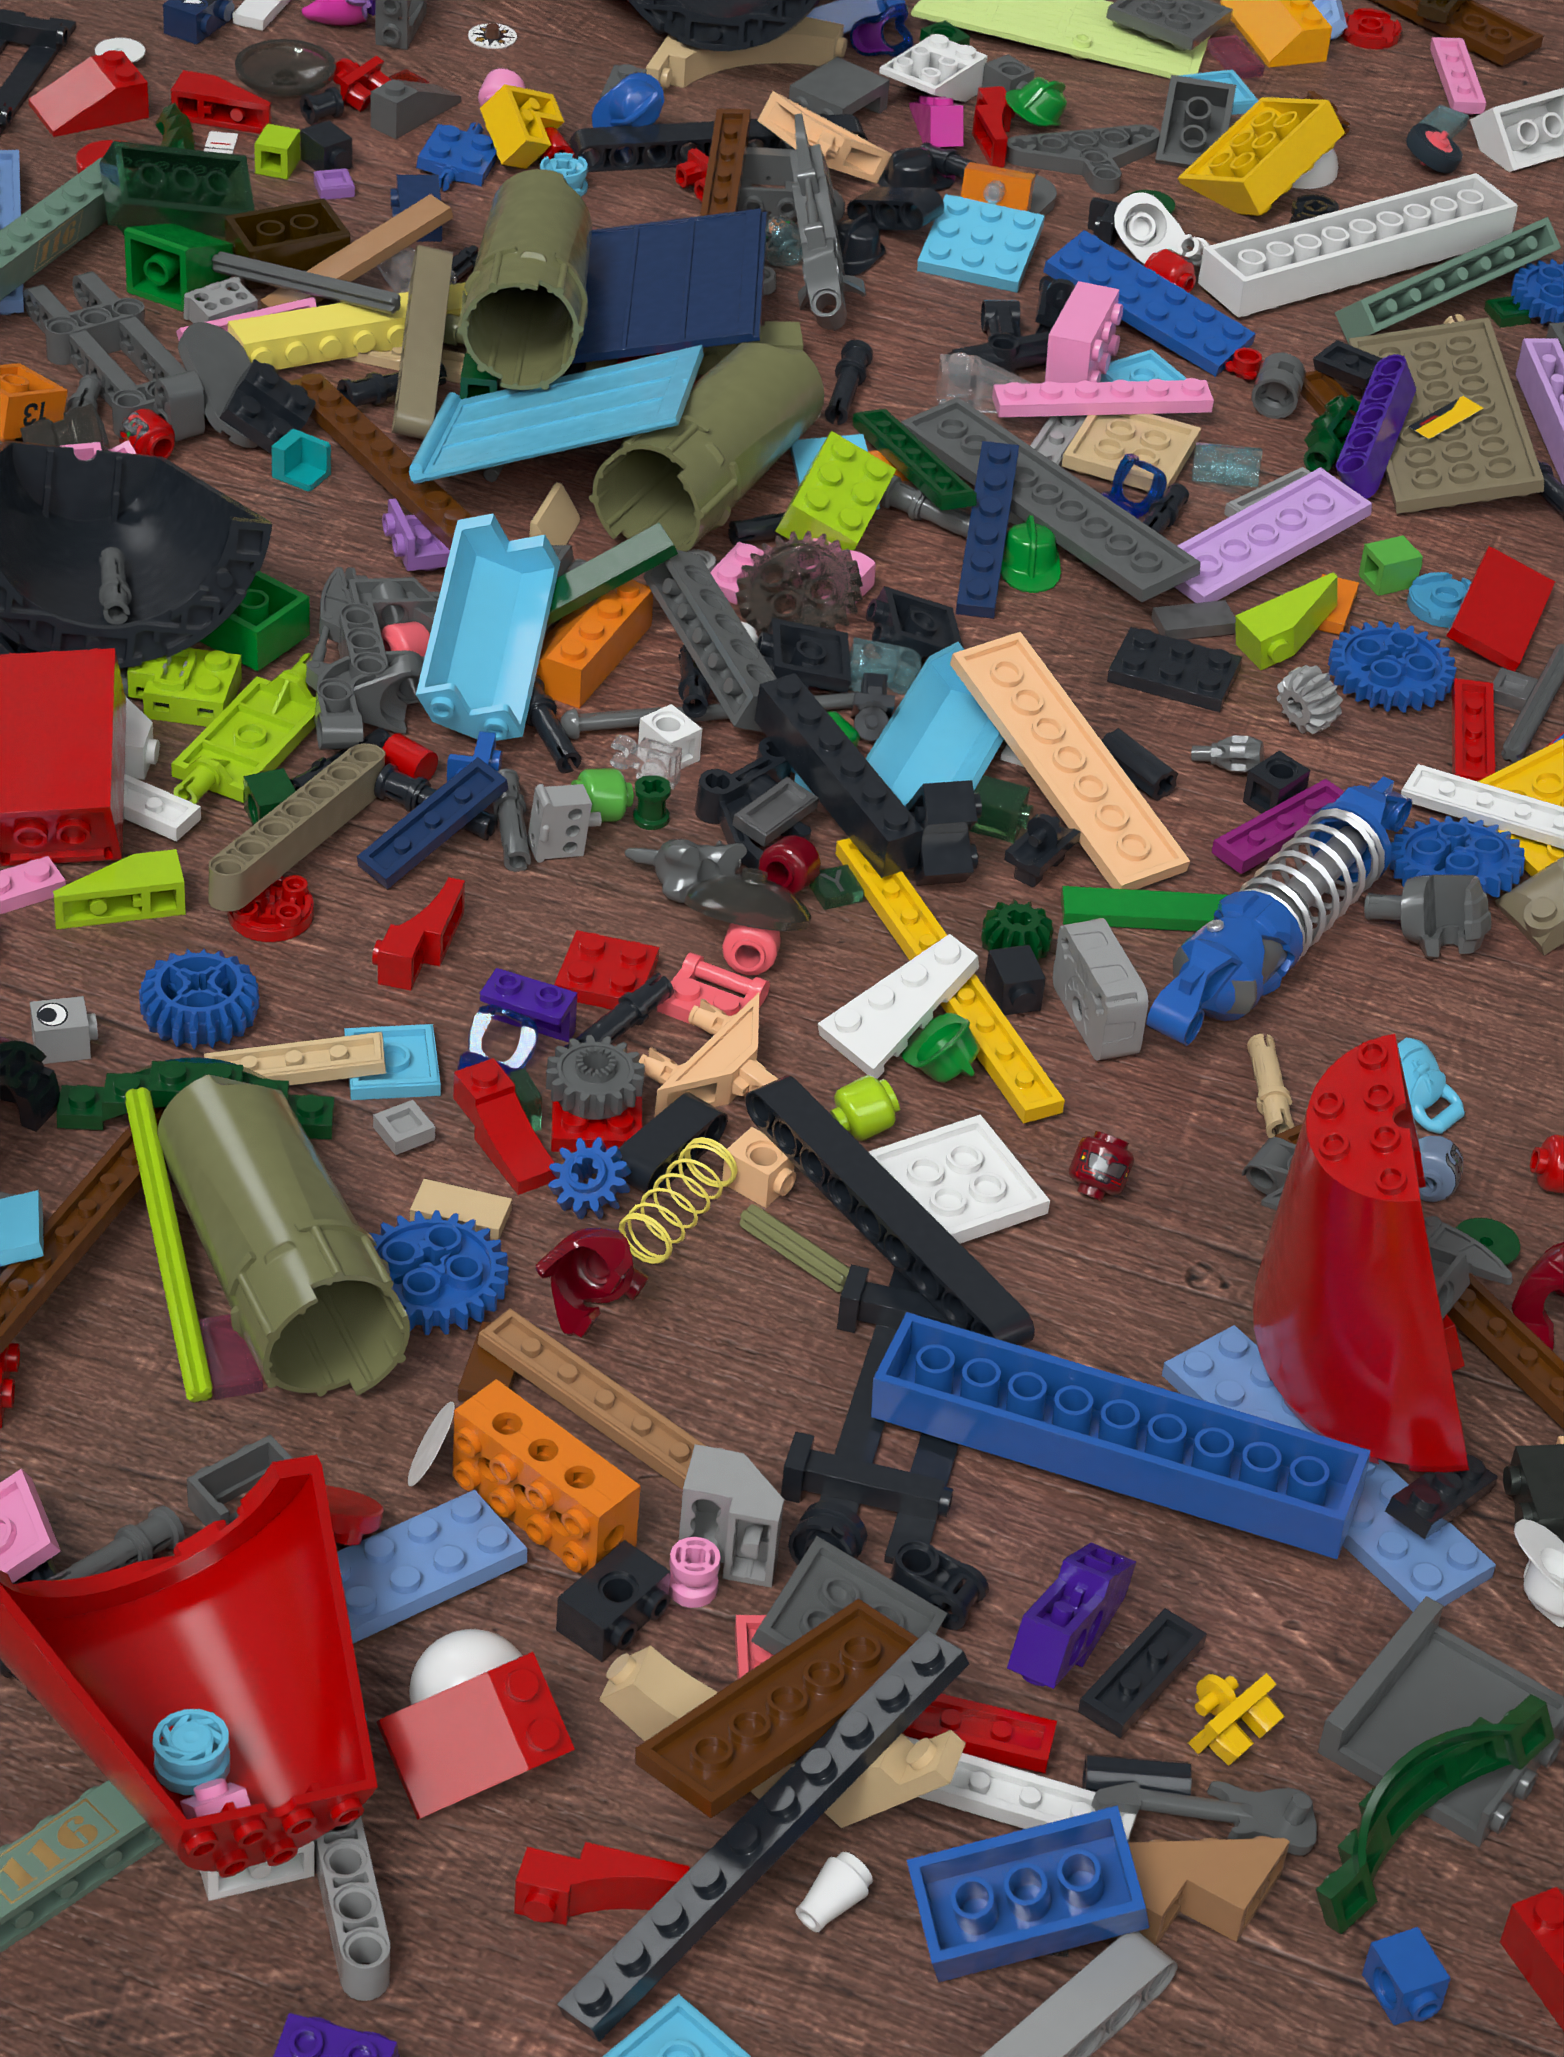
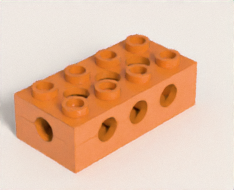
M497 1379L454 1410L452 1476L456 1479L457 1483L467 1491L475 1490L484 1501L490 1504L495 1513L503 1518H508L524 1530L533 1542L538 1545H544L562 1559L570 1570L584 1575L624 1540L636 1547L640 1484Z

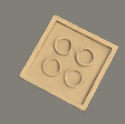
M1153 414L1088 415L1064 452L1062 467L1072 469L1079 474H1090L1108 479L1115 484H1125L1140 488L1150 494L1164 495L1168 486L1177 479L1200 439L1201 428Z

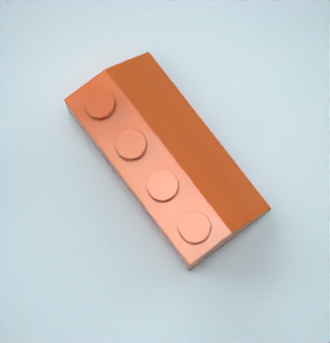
M632 579L564 616L543 640L536 673L541 677L545 685L544 692L546 695L552 697L553 700L579 709L652 626L654 594L649 586Z

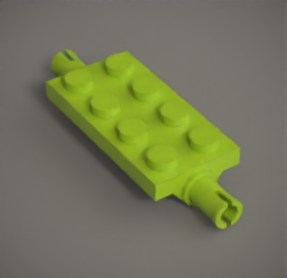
M311 653L304 654L290 670H284L271 681L256 676L171 763L172 777L183 780L174 788L175 796L187 801L192 797L189 802L197 804L199 799L210 790L244 803L243 776L275 770L316 727L314 722L316 697L308 690L309 685L306 683V662L310 659Z

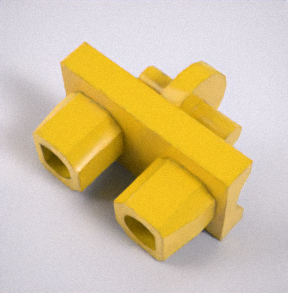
M1266 1673L1237 1698L1234 1691L1238 1689L1239 1684L1234 1677L1228 1676L1223 1679L1213 1674L1204 1676L1196 1686L1199 1701L1195 1704V1710L1201 1716L1211 1713L1216 1717L1204 1726L1205 1728L1192 1738L1188 1744L1197 1754H1200L1209 1746L1228 1766L1231 1765L1254 1744L1236 1724L1240 1718L1260 1739L1285 1717L1268 1695L1277 1684Z

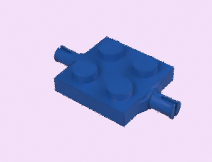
M476 122L471 123L467 131L459 130L452 125L438 124L418 155L416 168L438 175L440 190L443 187V191H447L453 181L482 186L496 163L498 156L492 139L482 134L483 127L479 123L477 126Z

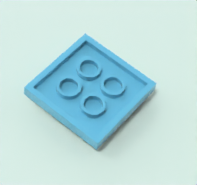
M945 194L943 199L944 212L934 220L919 256L917 271L1018 293L1044 227L1045 215Z

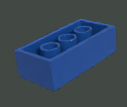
M1118 1805L907 1860L931 1962L938 1982L1149 1928L1145 1902Z

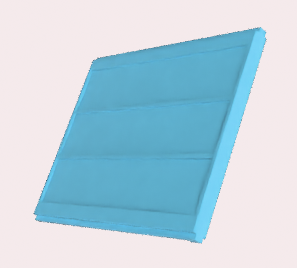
M694 346L562 376L550 383L547 390H543L541 387L531 390L505 389L461 399L460 395L450 392L442 403L410 465L409 475L411 482L413 481L414 484L677 426L680 423L704 356L703 346Z

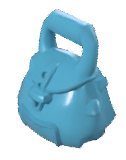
M1406 1037L1398 1043L1413 1117L1427 1131L1442 1134L1464 1117L1463 1102L1458 1094L1446 1084V1076L1440 1071L1437 1061L1428 1046L1420 1040ZM1440 1097L1446 1099L1451 1104L1433 1119H1430L1425 1112V1109L1432 1106Z

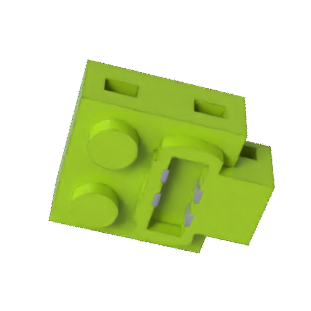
M189 647L168 658L165 655L142 662V665L128 668V697L143 699L144 714L149 719L207 727L236 698L242 681L241 655L225 653L220 650L209 651Z

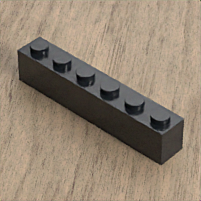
M794 673L760 684L754 721L813 794L819 798L818 800L880 877L883 878L917 866L924 829L799 677Z

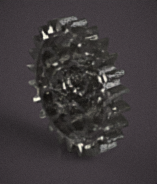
M811 531L806 532L803 540H798L796 533L791 532L790 541L784 542L778 535L776 536L775 547L771 548L765 543L761 544L764 552L762 556L754 553L750 554L753 566L742 565L741 569L744 578H739L736 581L739 588L736 598L742 618L746 619V622L757 630L758 636H760L761 632L767 633L772 618L836 630L835 625L837 623L848 627L849 621L846 613L857 614L858 612L855 602L862 600L860 587L863 586V582L859 574L857 561L852 559L849 549L842 550L839 540L829 544L824 533L817 541H813ZM813 565L816 566V567H814V568H812V569H806V568H808L809 566H813ZM774 580H780V581H778V582H776V583L770 584V582H772V581H774ZM822 596H829V597L826 598V599H822V600L819 599V598H821ZM787 610H793V611L790 612V613L782 614L783 612H785V611H787Z

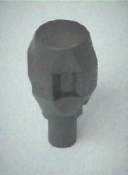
M1233 735L1218 741V743H1212L1211 746L1193 745L1191 759L1192 761L1211 762L1212 765H1217L1219 768L1230 773H1248V770L1264 761V743L1251 736Z

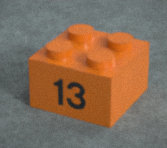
M21 363L0 365V441H16V438L21 437L41 439L45 437V434L60 433L68 390Z

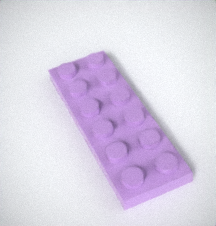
M1320 467L1178 545L1179 548L1199 560L1201 565L1200 575L1175 586V588L1195 603L1218 601L1371 515L1372 503Z

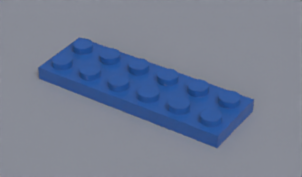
M1085 230L1045 263L1043 272L1055 280L1066 279L1075 286L1079 281L1119 289L1118 304L1123 305L1121 320L1215 377L1225 369L1227 361H1233L1234 352L1237 349L1249 348L1253 344L1256 333Z

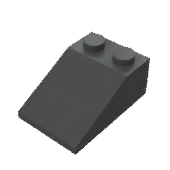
M1171 75L1155 163L1188 168L1230 127L1236 85Z

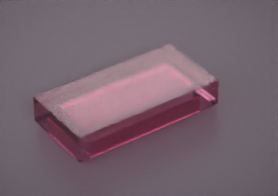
M1237 35L1208 39L1207 50L1225 70L1233 69L1240 79L1263 76L1265 66Z
M231 1314L198 1319L215 1400L263 1392L261 1372L246 1341L233 1330Z

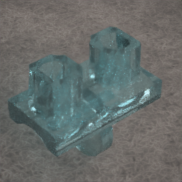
M1196 442L1192 481L1258 487L1263 450L1262 448Z

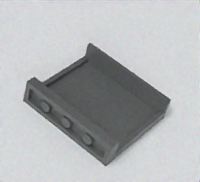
M1426 1596L1325 1720L1317 1753L1376 1787L1385 1773L1401 1757L1426 1740L1447 1731L1470 1726L1479 1717L1486 1719L1492 1724H1498L1508 1711L1515 1709L1530 1694L1545 1701L1555 1739L1526 1766L1519 1770L1512 1765H1508L1484 1774L1455 1789L1422 1813L1477 1847H1480L1491 1831L1500 1834L1505 1828L1513 1813L1514 1807L1512 1803L1515 1799L1518 1798L1524 1801L1528 1797L1537 1781L1538 1773L1536 1771L1542 1765L1548 1769L1556 1759L1562 1746L1560 1739L1564 1735V1697L1439 1627L1443 1605Z

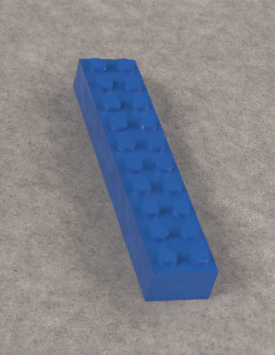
M906 1312L873 1378L872 1418L1334 1559L1339 1557L1364 1490L1371 1450Z

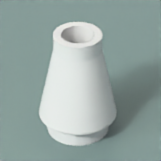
M841 1852L837 1857H829L805 1899L796 1908L798 1918L812 1931L820 1932L826 1924L868 1896V1887L873 1882L870 1871L858 1858L848 1852Z

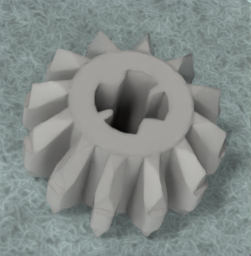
M1304 665L1290 671L1289 675L1284 677L1277 685L1280 694L1276 699L1283 707L1281 713L1286 714L1289 718V724L1291 726L1297 725L1298 730L1302 734L1308 731L1314 734L1330 727V724L1342 714L1339 705L1343 699L1336 692L1338 685H1334L1330 681V674H1323L1317 665L1312 667Z

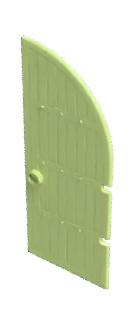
M920 0L911 11V15L914 17L935 22L946 20L955 27L1067 53L1076 59L1083 60L1088 58L1171 78V75L1197 74L1210 39L1208 37L1191 51L1179 50L1172 43L1162 39H1150L1141 31L1133 28L1125 29L1119 27L1115 21L1107 19L1108 6L1114 2L1105 0Z

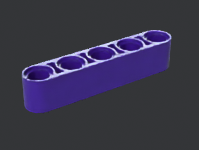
M1389 355L1382 358L1376 364L1336 463V469L1342 483L1365 499L1374 495L1379 488L1416 393L1415 382L1407 361L1402 355Z

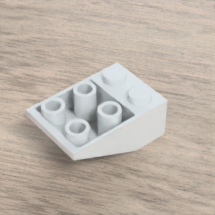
M932 34L881 66L879 73L935 96L967 102L978 94V88H982L984 63H987L988 55L977 52L972 46L952 42L944 35Z

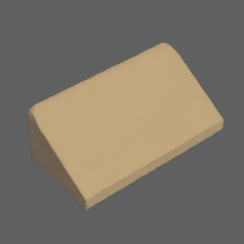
M556 482L530 523V537L546 535L551 545H567L580 523L579 513L562 483Z

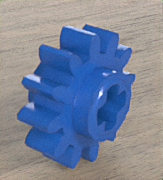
M597 1137L593 1142L592 1148H588L582 1138H577L576 1152L571 1153L568 1149L562 1147L560 1153L565 1160L564 1163L550 1164V1170L558 1179L552 1180L548 1186L553 1195H559L557 1203L563 1211L573 1206V1211L577 1218L582 1220L587 1214V1209H592L596 1217L601 1219L603 1217V1205L608 1203L610 1207L618 1209L620 1205L615 1194L617 1192H630L627 1182L622 1178L628 1176L631 1173V1169L625 1161H620L622 1154L617 1146H612L606 1151V1145L602 1138ZM592 1174H597L596 1179L591 1178ZM585 1178L589 1179L587 1184L583 1183Z

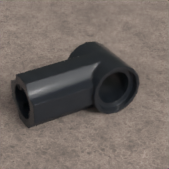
M1019 300L982 301L981 329L982 331H987L988 338L995 333H1009L1015 337H1021L1019 328L1021 314Z

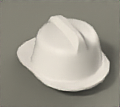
M1133 193L1125 197L1117 206L1114 215L1115 229L1123 243L1140 262L1145 264L1151 254L1162 249H1171L1179 253L1177 244L1179 239L1185 234L1178 222L1155 196L1147 193Z
M1522 1519L1515 1524L1514 1533L1519 1545L1529 1557L1524 1572V1591L1537 1610L1558 1627L1563 1628L1564 1543L1543 1525L1532 1520Z

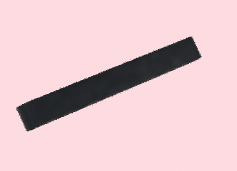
M819 115L868 141L860 121L854 115ZM751 119L748 142L756 140L748 143L747 147L795 149L787 142L781 141L783 139L757 121L758 119ZM715 121L583 128L577 130L571 136L570 147L574 152V159L578 160V157L581 156L586 160L588 172L676 168L678 164L687 162L688 150L697 148L709 157ZM592 148L590 151L583 152L586 149Z
M786 1075L747 1093L745 1098L746 1108L754 1124L952 1326L1019 1346L1033 1340L1035 1329L1033 1321L1025 1308L795 1078Z

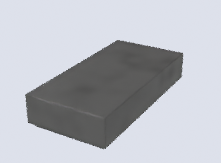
M1226 600L1154 607L1151 619L1159 634L1167 637L1193 639L1235 634V616Z
M786 777L734 815L732 826L765 847L817 809L819 798Z

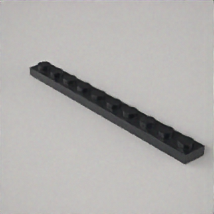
M927 1630L557 2003L563 2016L600 2042L969 1665L964 1651Z

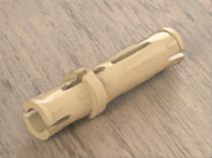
M1260 1033L1249 1039L1247 1049L1250 1054L1258 1088V1097H1256L1257 1108L1264 1116L1267 1136L1272 1138L1275 1137L1274 1128L1277 1134L1295 1127L1289 1110V1105H1292L1290 1092L1283 1084L1274 1038L1267 1034L1266 1046L1264 1034Z

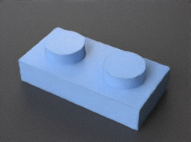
M1315 0L1312 3L1332 26L1330 40L1338 38L1344 29L1348 27L1341 0Z

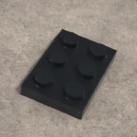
M1130 627L1109 668L1107 682L1220 713L1239 673L1242 656L1228 653L1222 649H1212L1193 644L1185 639H1175L1156 634L1147 629Z

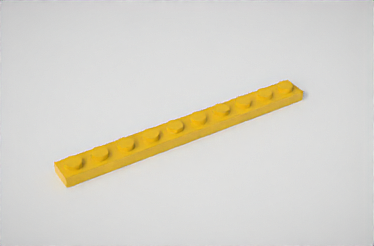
M850 838L837 841L836 856L909 960H912L947 936L902 871L881 878ZM974 973L947 1003L941 1002L940 1005L946 1013H954L970 1021L969 1028L980 1047L977 1058L1023 1124L1063 1113L1064 1098Z

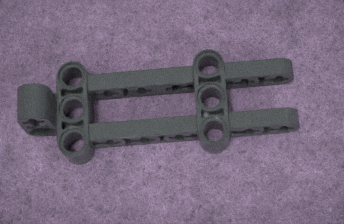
M93 271L76 275L72 280L75 297L83 308L81 310L69 312L45 285L24 289L23 300L25 309L29 317L46 337L47 359L57 365L72 364L82 376L92 375L101 381L102 391L100 396L112 408L113 432L119 437V430L124 419L139 409H151L169 422L175 431V442L204 433L205 418L207 417L204 412V391L201 380L195 371H186L145 327V306L143 302L135 298L119 299ZM122 350L150 382L136 385L108 354Z

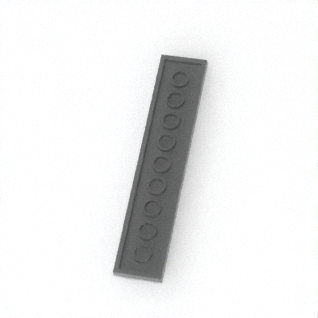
M953 398L901 421L942 462L974 486L976 484L982 441L1019 445L1010 511L1024 521L1027 520L1029 515H1033L1035 524L1043 525L1054 533L1057 544L1140 602H1144L1200 575L1201 562L961 398Z

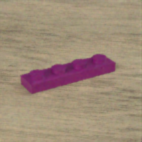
M1324 779L1215 839L1212 854L1242 874L1281 851L1283 844L1294 838L1296 831L1307 825L1309 819L1319 809L1328 803L1335 802L1345 791L1329 780Z

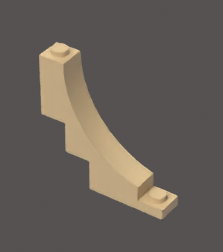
M806 17L781 37L764 45L745 50L711 51L683 44L678 41V38L668 34L647 65L646 70L647 74L652 75L659 81L664 90V88H668L670 85L684 88L692 82L712 73L746 65L792 63L821 67L836 57H844L847 38H843L844 25Z
M649 1646L632 1655L623 1654L612 1663L606 1674L609 1680L599 1700L639 1737L647 1741L718 1692L691 1677L671 1663L655 1648ZM952 1730L931 1739H921L915 1745L901 1734L824 1813L837 1825L844 1828L951 1783L966 1743ZM802 1756L750 1792L760 1799Z

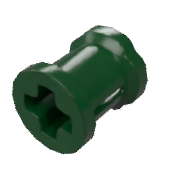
M658 775L642 776L635 782L634 790L638 797V806L633 810V821L638 827L646 830L662 829L669 823L670 812L666 808V800L671 795L670 782Z

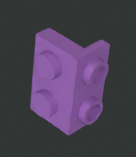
M388 499V513L382 516L383 531L386 537H391L394 555L401 558L406 570L433 571L439 567H446L450 550L415 515L405 516L397 499Z

